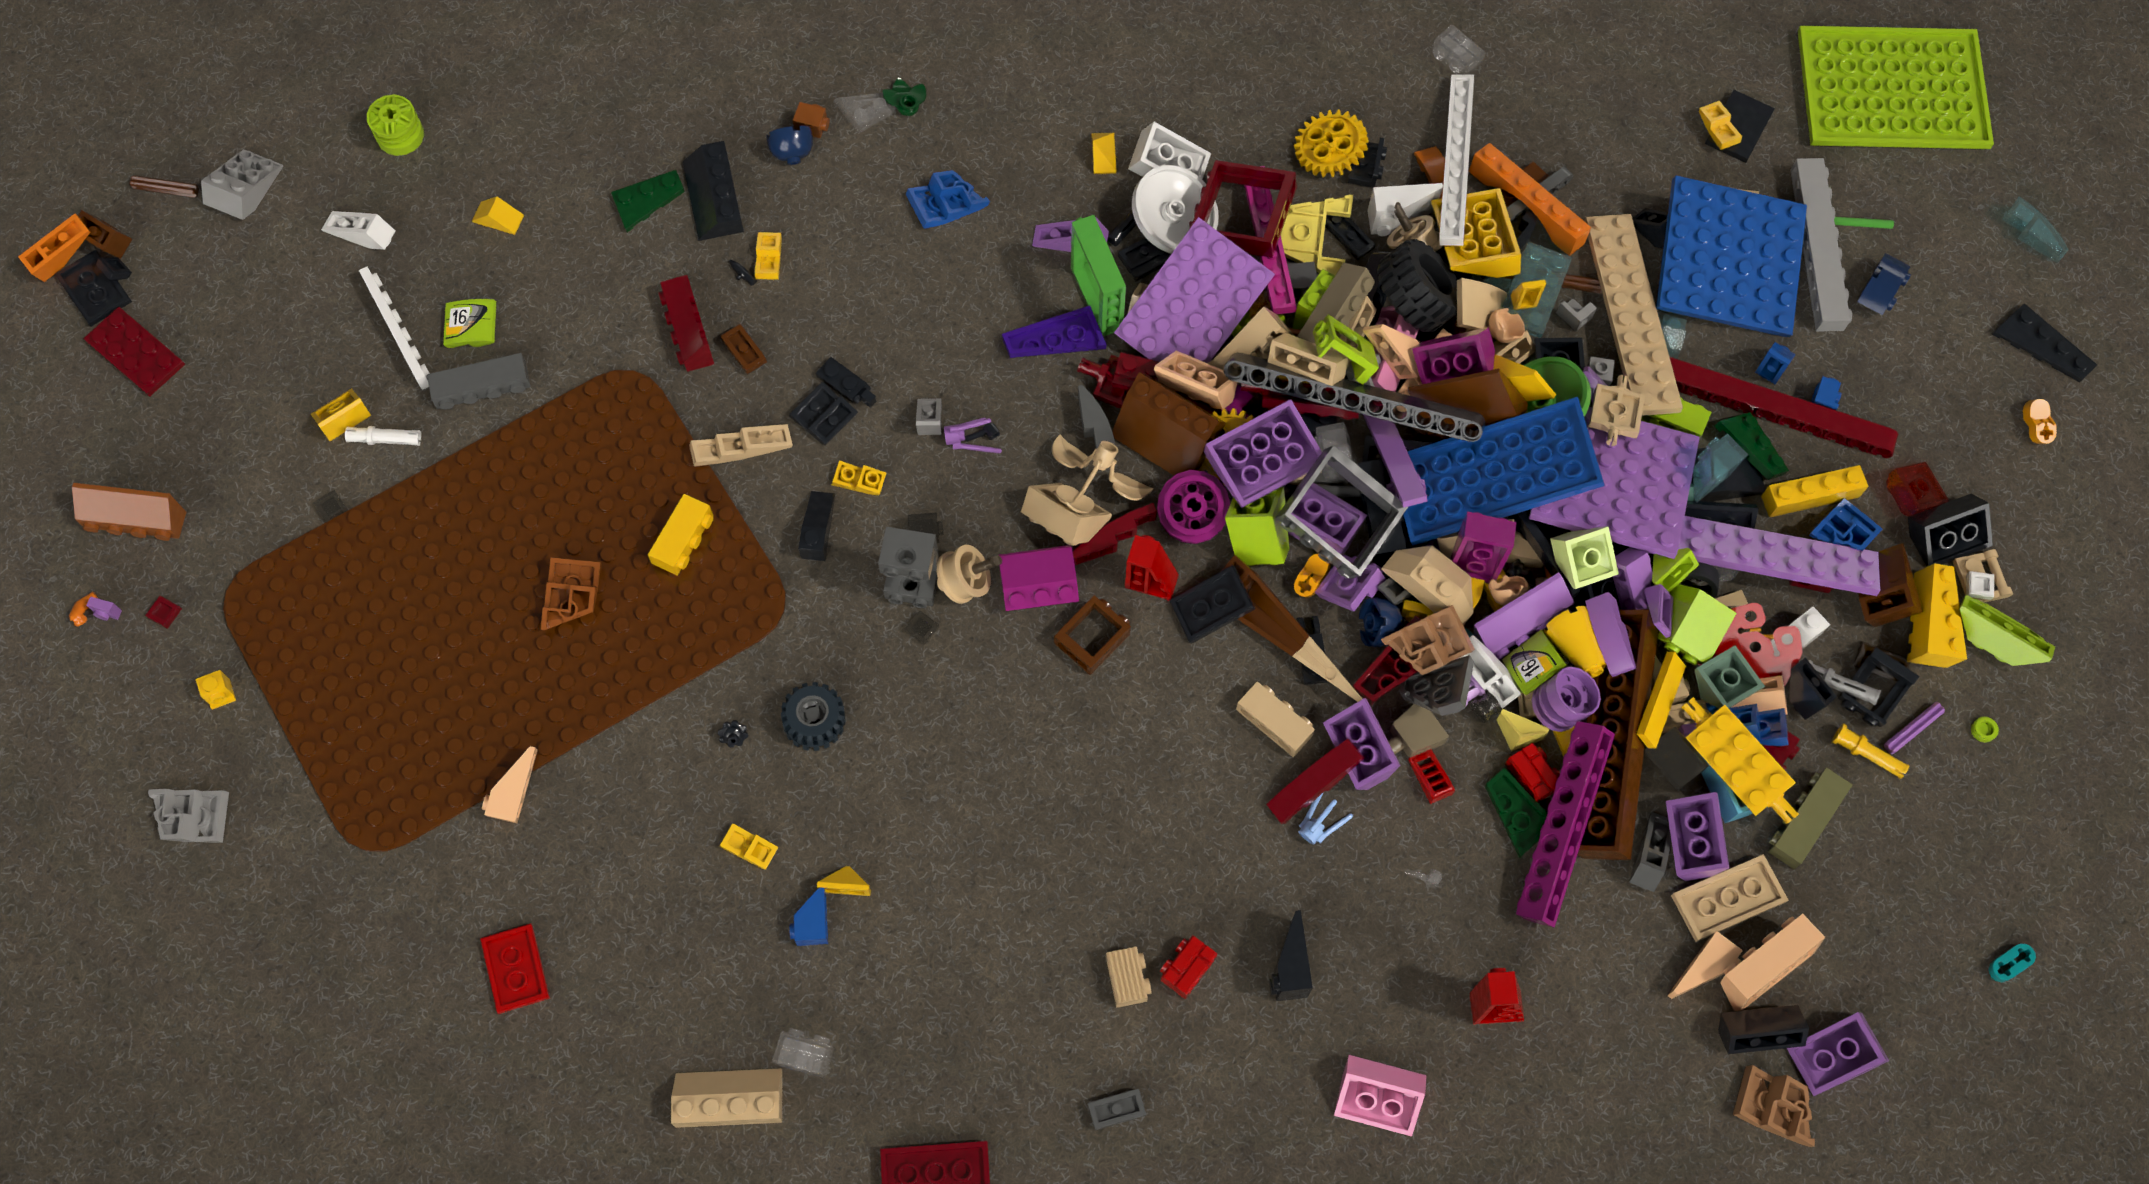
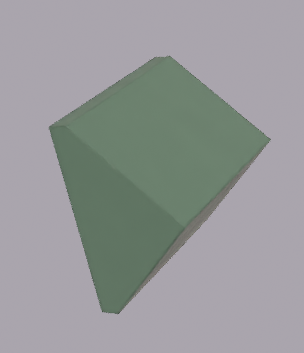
M1736 646L1731 647L1695 669L1700 698L1719 709L1724 705L1731 708L1765 687Z

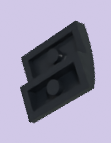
M822 382L790 413L789 417L826 446L858 411L842 396L838 397Z

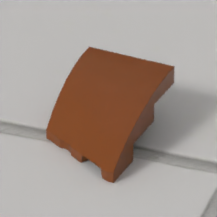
M550 557L549 578L546 584L541 630H547L594 612L601 562Z

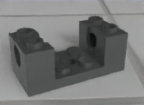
M886 527L878 565L880 573L886 576L883 591L885 599H888L890 603L902 604L903 602H908L917 608L933 607L937 589V562L939 559L936 534ZM913 584L917 586L913 591L905 590L907 585Z

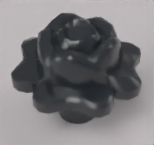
M1520 559L1512 562L1505 571L1508 577L1532 578V570L1525 569L1524 563H1521Z
M737 720L724 722L723 727L717 732L720 736L719 741L726 743L730 748L735 745L742 746L743 741L749 736L746 732L747 726L738 723Z

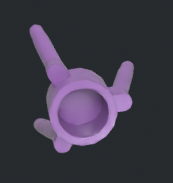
M981 418L962 424L944 426L946 445L953 444V450L968 449L991 453L1002 452L999 448L961 443V441L965 440V429L990 423V418Z

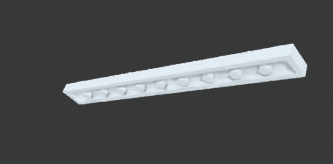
M1451 75L1440 245L1463 246L1474 75Z

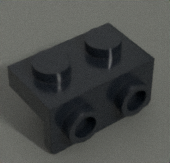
M1381 137L1378 144L1366 143L1368 150L1363 151L1364 158H1357L1359 165L1351 164L1352 170L1349 173L1348 183L1373 188L1377 179L1381 180L1384 166H1380V160L1385 161L1387 147L1383 146L1384 138Z

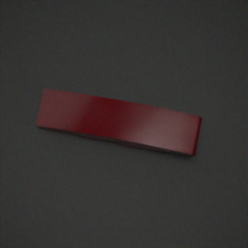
M1154 503L1133 510L1108 523L1089 542L1079 545L1073 551L1074 565L1117 552L1118 542L1137 535L1138 525L1156 520L1157 510Z
M1346 739L1301 773L1266 805L1279 822L1285 824L1303 807H1308L1324 791L1331 790L1364 759V756L1350 739Z

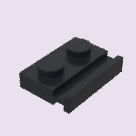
M1147 238L1118 252V257L1129 273L1133 275L1135 282L1161 269L1171 253L1157 248Z

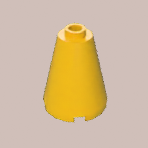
M1578 606L1576 607V612L1570 613L1569 610H1566L1547 623L1546 627L1548 630H1544V633L1576 668L1582 669L1594 678L1604 672L1603 668L1606 666V663L1598 645L1587 607Z

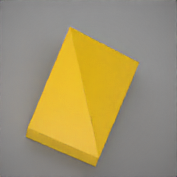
M1092 133L1094 174L1116 173L1114 133Z
M845 866L817 882V888H824L826 893L871 895L869 885L850 866Z

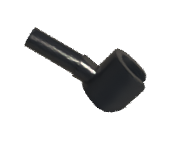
M987 423L982 430L967 435L965 438L968 442L987 435L989 440H993L1000 436V432L994 423Z

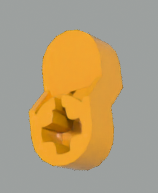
M2034 399L2026 402L2023 407V419L2029 426L2030 439L2037 444L2051 443L2055 439L2057 432L2056 423L2050 415V405L2044 399Z
M1318 554L1310 556L1295 580V592L1299 596L1306 598L1315 595L1316 589L1328 575L1331 564L1320 559Z

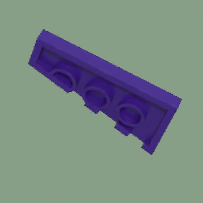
M1091 306L1002 334V339L1010 358L1106 349L1105 340Z

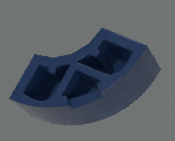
M1885 253L1857 302L1881 315L1884 314L1885 310L1891 311L1897 301L1894 295L1900 285L1903 287L1906 285L1911 276L1908 273L1910 266Z

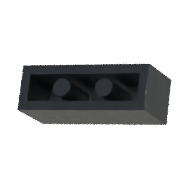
M1791 1005L1721 1013L1718 1031L1727 1053L1737 1054L1806 1046L1809 1026L1799 1006Z

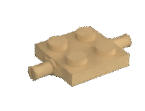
M1623 375L1618 376L1617 386L1597 384L1588 426L1608 432L1606 444L1610 445L1612 441L1611 446L1617 445L1618 435L1636 439L1640 430L1645 395L1627 389L1628 377L1624 376L1623 379Z

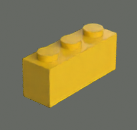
M683 494L648 553L653 565L677 576L681 569L684 570L689 563L690 553L699 546L702 538L701 535L705 528L708 529L712 524L713 513L710 505Z

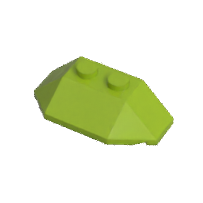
M1969 595L1964 596L1959 610L1967 639L1975 647L1988 651L1997 660L2006 662L2011 666L2050 662L2055 650L2054 645L2049 642L2047 643L2040 635L1987 603L1973 599Z

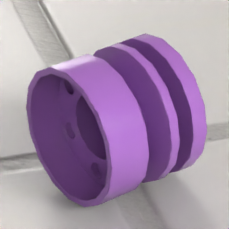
M1567 667L1537 687L1533 692L1531 700L1533 711L1538 720L1552 731L1563 732L1571 729L1576 725L1577 721L1584 720L1592 715L1599 708L1601 698L1595 680L1587 672L1580 668Z

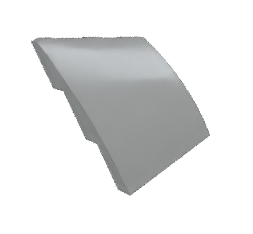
M149 790V797L153 798L156 811L153 813L155 820L158 822V832L161 840L223 843L229 792L223 790ZM199 830L202 832L203 836L198 837Z

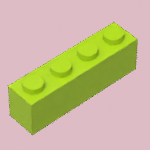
M1680 397L1683 406L1681 413L1644 415L1641 421L1701 438L1712 412L1706 410L1701 405L1684 401Z

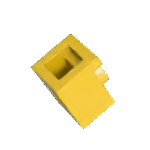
M221 670L196 679L201 697L210 704L212 710L236 701L230 679Z

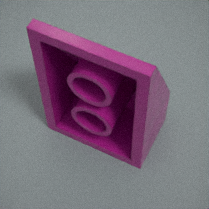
M1467 511L1450 560L1472 578L1485 580L1484 583L1488 584L1492 579L1496 581L1514 547L1516 522Z

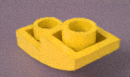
M839 460L831 485L870 495H880L886 472L866 465L860 468Z

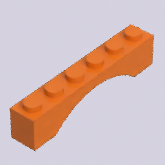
M1488 143L1474 154L1468 172L1484 185L1503 189L1521 200L1541 221L1551 241L1568 256L1585 244L1592 227L1496 147Z

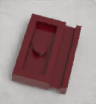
M1120 352L1112 387L1129 390L1139 372L1148 374L1158 381L1154 367L1159 361Z

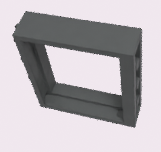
M1333 445L1323 450L1276 516V519L1281 522V526L1286 531L1293 532L1300 537L1299 540L1303 545L1317 551L1320 559L1326 563L1333 564L1341 576L1352 579L1361 576L1408 507L1403 508L1401 501ZM1326 464L1387 513L1353 563L1349 562L1291 514Z

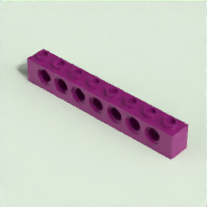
M1577 721L1571 733V741L1563 758L1560 776L1556 780L1554 795L1548 805V814L1540 831V839L1533 853V861L1529 873L1525 878L1522 896L1517 903L1516 915L1527 921L1555 928L1615 736L1613 732L1602 725Z

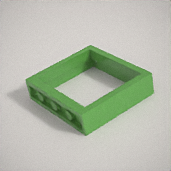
M1095 216L1080 217L1072 222L1071 269L1087 306H1091L1104 337L1113 334L1124 320L1126 285Z

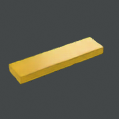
M1675 651L1667 652L1636 733L1647 748L1657 747L1686 665Z

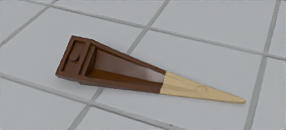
M1234 555L1222 570L1231 565L1236 567L1256 608L1238 618V620L1357 702L1362 700V697L1262 578L1242 559Z

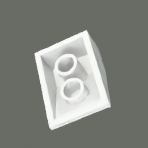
M1153 122L1141 131L1128 169L1143 177L1156 167L1174 165L1183 167L1203 179L1211 153Z
M1443 184L1373 187L1368 207L1371 235L1387 236L1401 225L1394 213L1396 202L1401 204L1409 220L1434 212L1431 200L1440 199Z

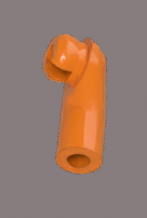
M94 592L75 602L69 614V620L73 621L75 626H81L87 622V617L83 613L89 609L86 606L89 598H98Z

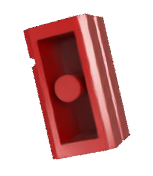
M1531 743L1508 758L1505 765L1517 782L1539 803L1554 793L1556 780L1560 773L1556 768L1549 766L1543 749L1540 747L1536 748Z
M1193 935L1189 940L1184 938L1175 950L1179 954L1173 961L1168 959L1160 970L1163 973L1161 981L1184 999L1188 997L1217 958V953Z

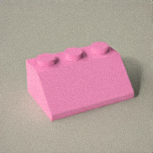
M1349 1055L1343 1072L1334 1116L1412 1136L1425 1096L1426 1075Z

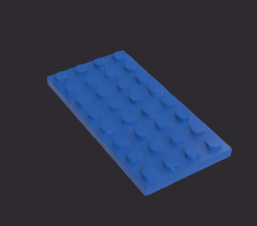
M1575 397L1485 426L1481 438L1475 442L1451 437L1408 451L1417 474H1419L1421 479L1425 480L1427 502L1408 506L1404 512V518L1410 541L1414 546L1459 532L1467 511L1472 513L1478 512L1495 518H1504L1605 486L1579 398Z

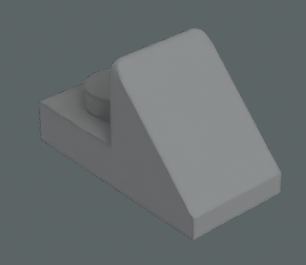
M941 399L917 400L916 428L918 435L942 434Z

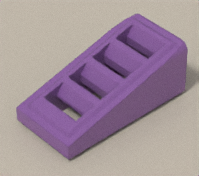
M1661 584L1645 588V596L1653 624L1666 638L1671 637L1673 597Z

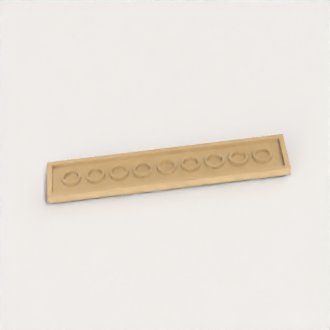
M1631 214L1586 217L1585 222L1592 227L1588 240L1623 376L1628 377L1626 388L1632 392L1645 395L1642 416L1681 413L1683 406Z

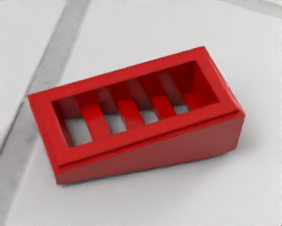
M1431 749L1408 759L1430 804L1454 794L1455 789ZM1427 758L1431 761L1422 766H1419L1417 763ZM1434 767L1435 771L1424 775V770ZM1438 775V777H1439L1438 780H1435V781L1430 782V783H1429V781L1427 780V779H1429V778H1432V777ZM1439 784L1443 785V788L1436 791L1432 788Z

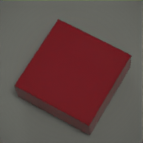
M159 596L145 616L168 629L182 608Z

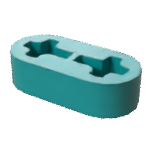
M2018 944L1990 963V976L1998 982H2006L2014 978L2035 962V951L2027 944ZM2019 952H2025L2027 955L2025 960L2016 963L2014 958L2019 956ZM2008 963L2010 968L2005 973L1999 974L1997 970Z

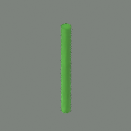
M1835 217L1834 219L1835 225L1893 229L1894 227L1893 220Z

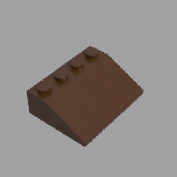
M1499 368L1408 387L1410 396L1481 414L1486 421L1485 426L1525 414L1528 409V402ZM1420 412V415L1424 418L1431 417L1427 412ZM1444 418L1447 424L1455 423L1451 418ZM1475 424L1467 425L1471 430L1479 429ZM1426 431L1427 435L1434 442L1451 438L1449 436Z
M1139 372L1127 392L1112 432L1114 439L1175 476L1188 470L1198 471L1206 458L1204 453L1205 445L1218 438L1226 422L1148 374Z

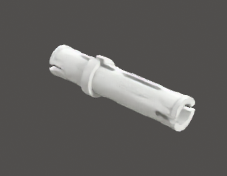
M368 426V428L346 427L345 440L346 442H363L368 445L387 443L420 446L418 440H421V431L378 429L375 426Z

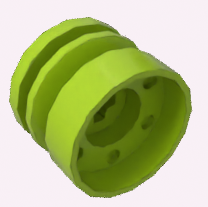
M395 94L385 95L370 105L367 112V123L383 151L395 156L407 155L421 145L424 138V128L408 99Z

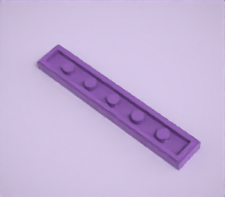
M1363 414L1403 508L1427 502L1425 490L1395 423Z

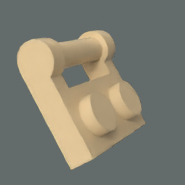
M1996 549L1955 558L1952 561L1965 595L1966 574L1969 571L1985 573L1982 562L1986 561L1991 574H1994V581L1998 590L1994 591V598L1992 600L1973 599L1989 602L2013 595L2012 589L2007 586L1997 561L1999 556Z

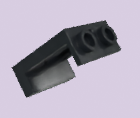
M1876 647L1869 653L1851 680L1864 684L1876 666L1896 678L1898 681L1876 710L1870 711L1858 703L1856 697L1843 692L1839 695L1838 699L1842 701L1841 706L1852 713L1856 710L1864 716L1862 718L1863 721L1870 726L1876 727L1878 725L1882 727L1887 723L1886 720L1910 686L1914 685L1920 676Z

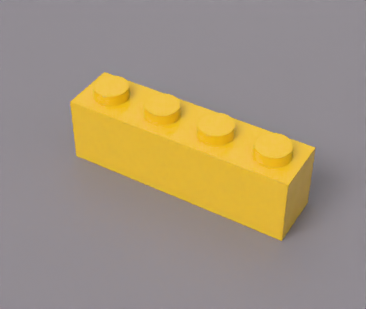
M1858 465L1769 485L1761 497L1770 518L1841 502L1844 498L1846 500L1859 498L1869 486L1861 466Z

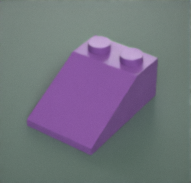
M1860 1012L1807 1037L1806 1046L1787 1048L1813 1096L1889 1061L1866 1019Z

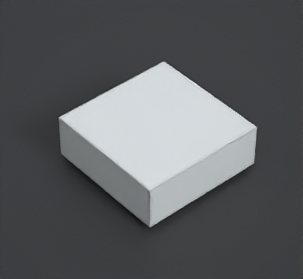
M1969 571L1966 574V595L1972 598L1992 600L1994 598V574Z

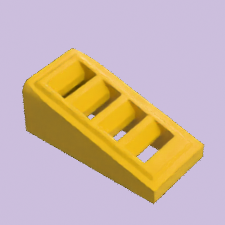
M1536 280L1521 283L1511 293L1513 309L1537 307L1546 286V281Z

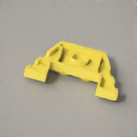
M1345 195L1344 198L1338 199L1328 198L1325 201L1315 203L1306 202L1291 205L1281 232L1285 257L1297 263L1315 262L1316 272L1320 273L1324 269L1336 276L1342 264L1345 263V259L1322 257L1326 215L1350 218L1353 195Z

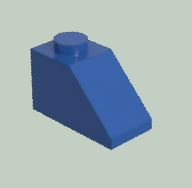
M1775 342L1755 373L1776 384L1796 354L1792 353L1787 347Z
M818 888L794 915V923L790 924V939H795L797 946L828 944L827 903L824 888Z

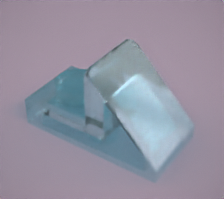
M1664 314L1661 320V328L1669 357L1677 359L1686 336L1685 326L1687 320Z

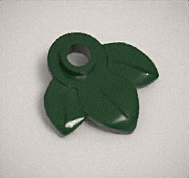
M897 78L892 90L884 89L882 91L884 100L888 104L895 106L905 116L916 114L919 104L923 103L926 99L924 84H918L911 88L901 78Z

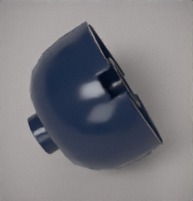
M792 126L773 130L769 132V135H766L767 144L772 155L780 161H787L788 165L801 163V159L810 153L813 146V136L809 126H800V130L793 129Z
M1382 598L1366 599L1362 604L1359 612V619H1363L1365 632L1360 630L1362 642L1366 646H1387L1381 639L1404 627V619L1401 616L1400 610L1389 600Z

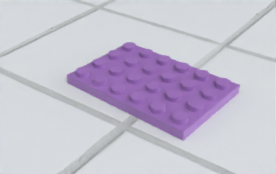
M1198 217L1114 333L1151 360L1161 362L1173 352L1179 351L1208 363L1223 346L1274 277L1275 273Z

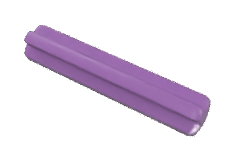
M1938 702L1933 703L1884 744V748L1890 754L1896 753L1945 712L1944 707Z

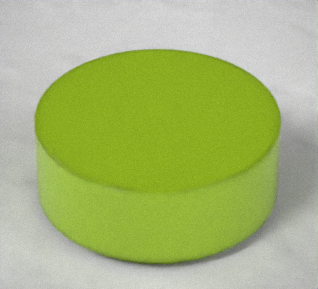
M1980 717L1973 722L1971 732L1975 739L1986 743L1997 737L1999 728L1993 719Z

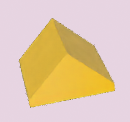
M352 388L311 413L329 441L343 434L346 431V427H354L371 416Z

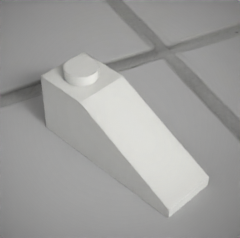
M332 211L321 229L323 232L361 246L383 250L390 244L391 238L395 233V230L378 214Z
M1812 607L1789 626H1795L1799 629L1803 649L1819 637L1830 624ZM1784 634L1782 642L1784 644H1791L1793 642L1792 635ZM1772 639L1774 656H1779L1780 652L1777 650L1774 639Z

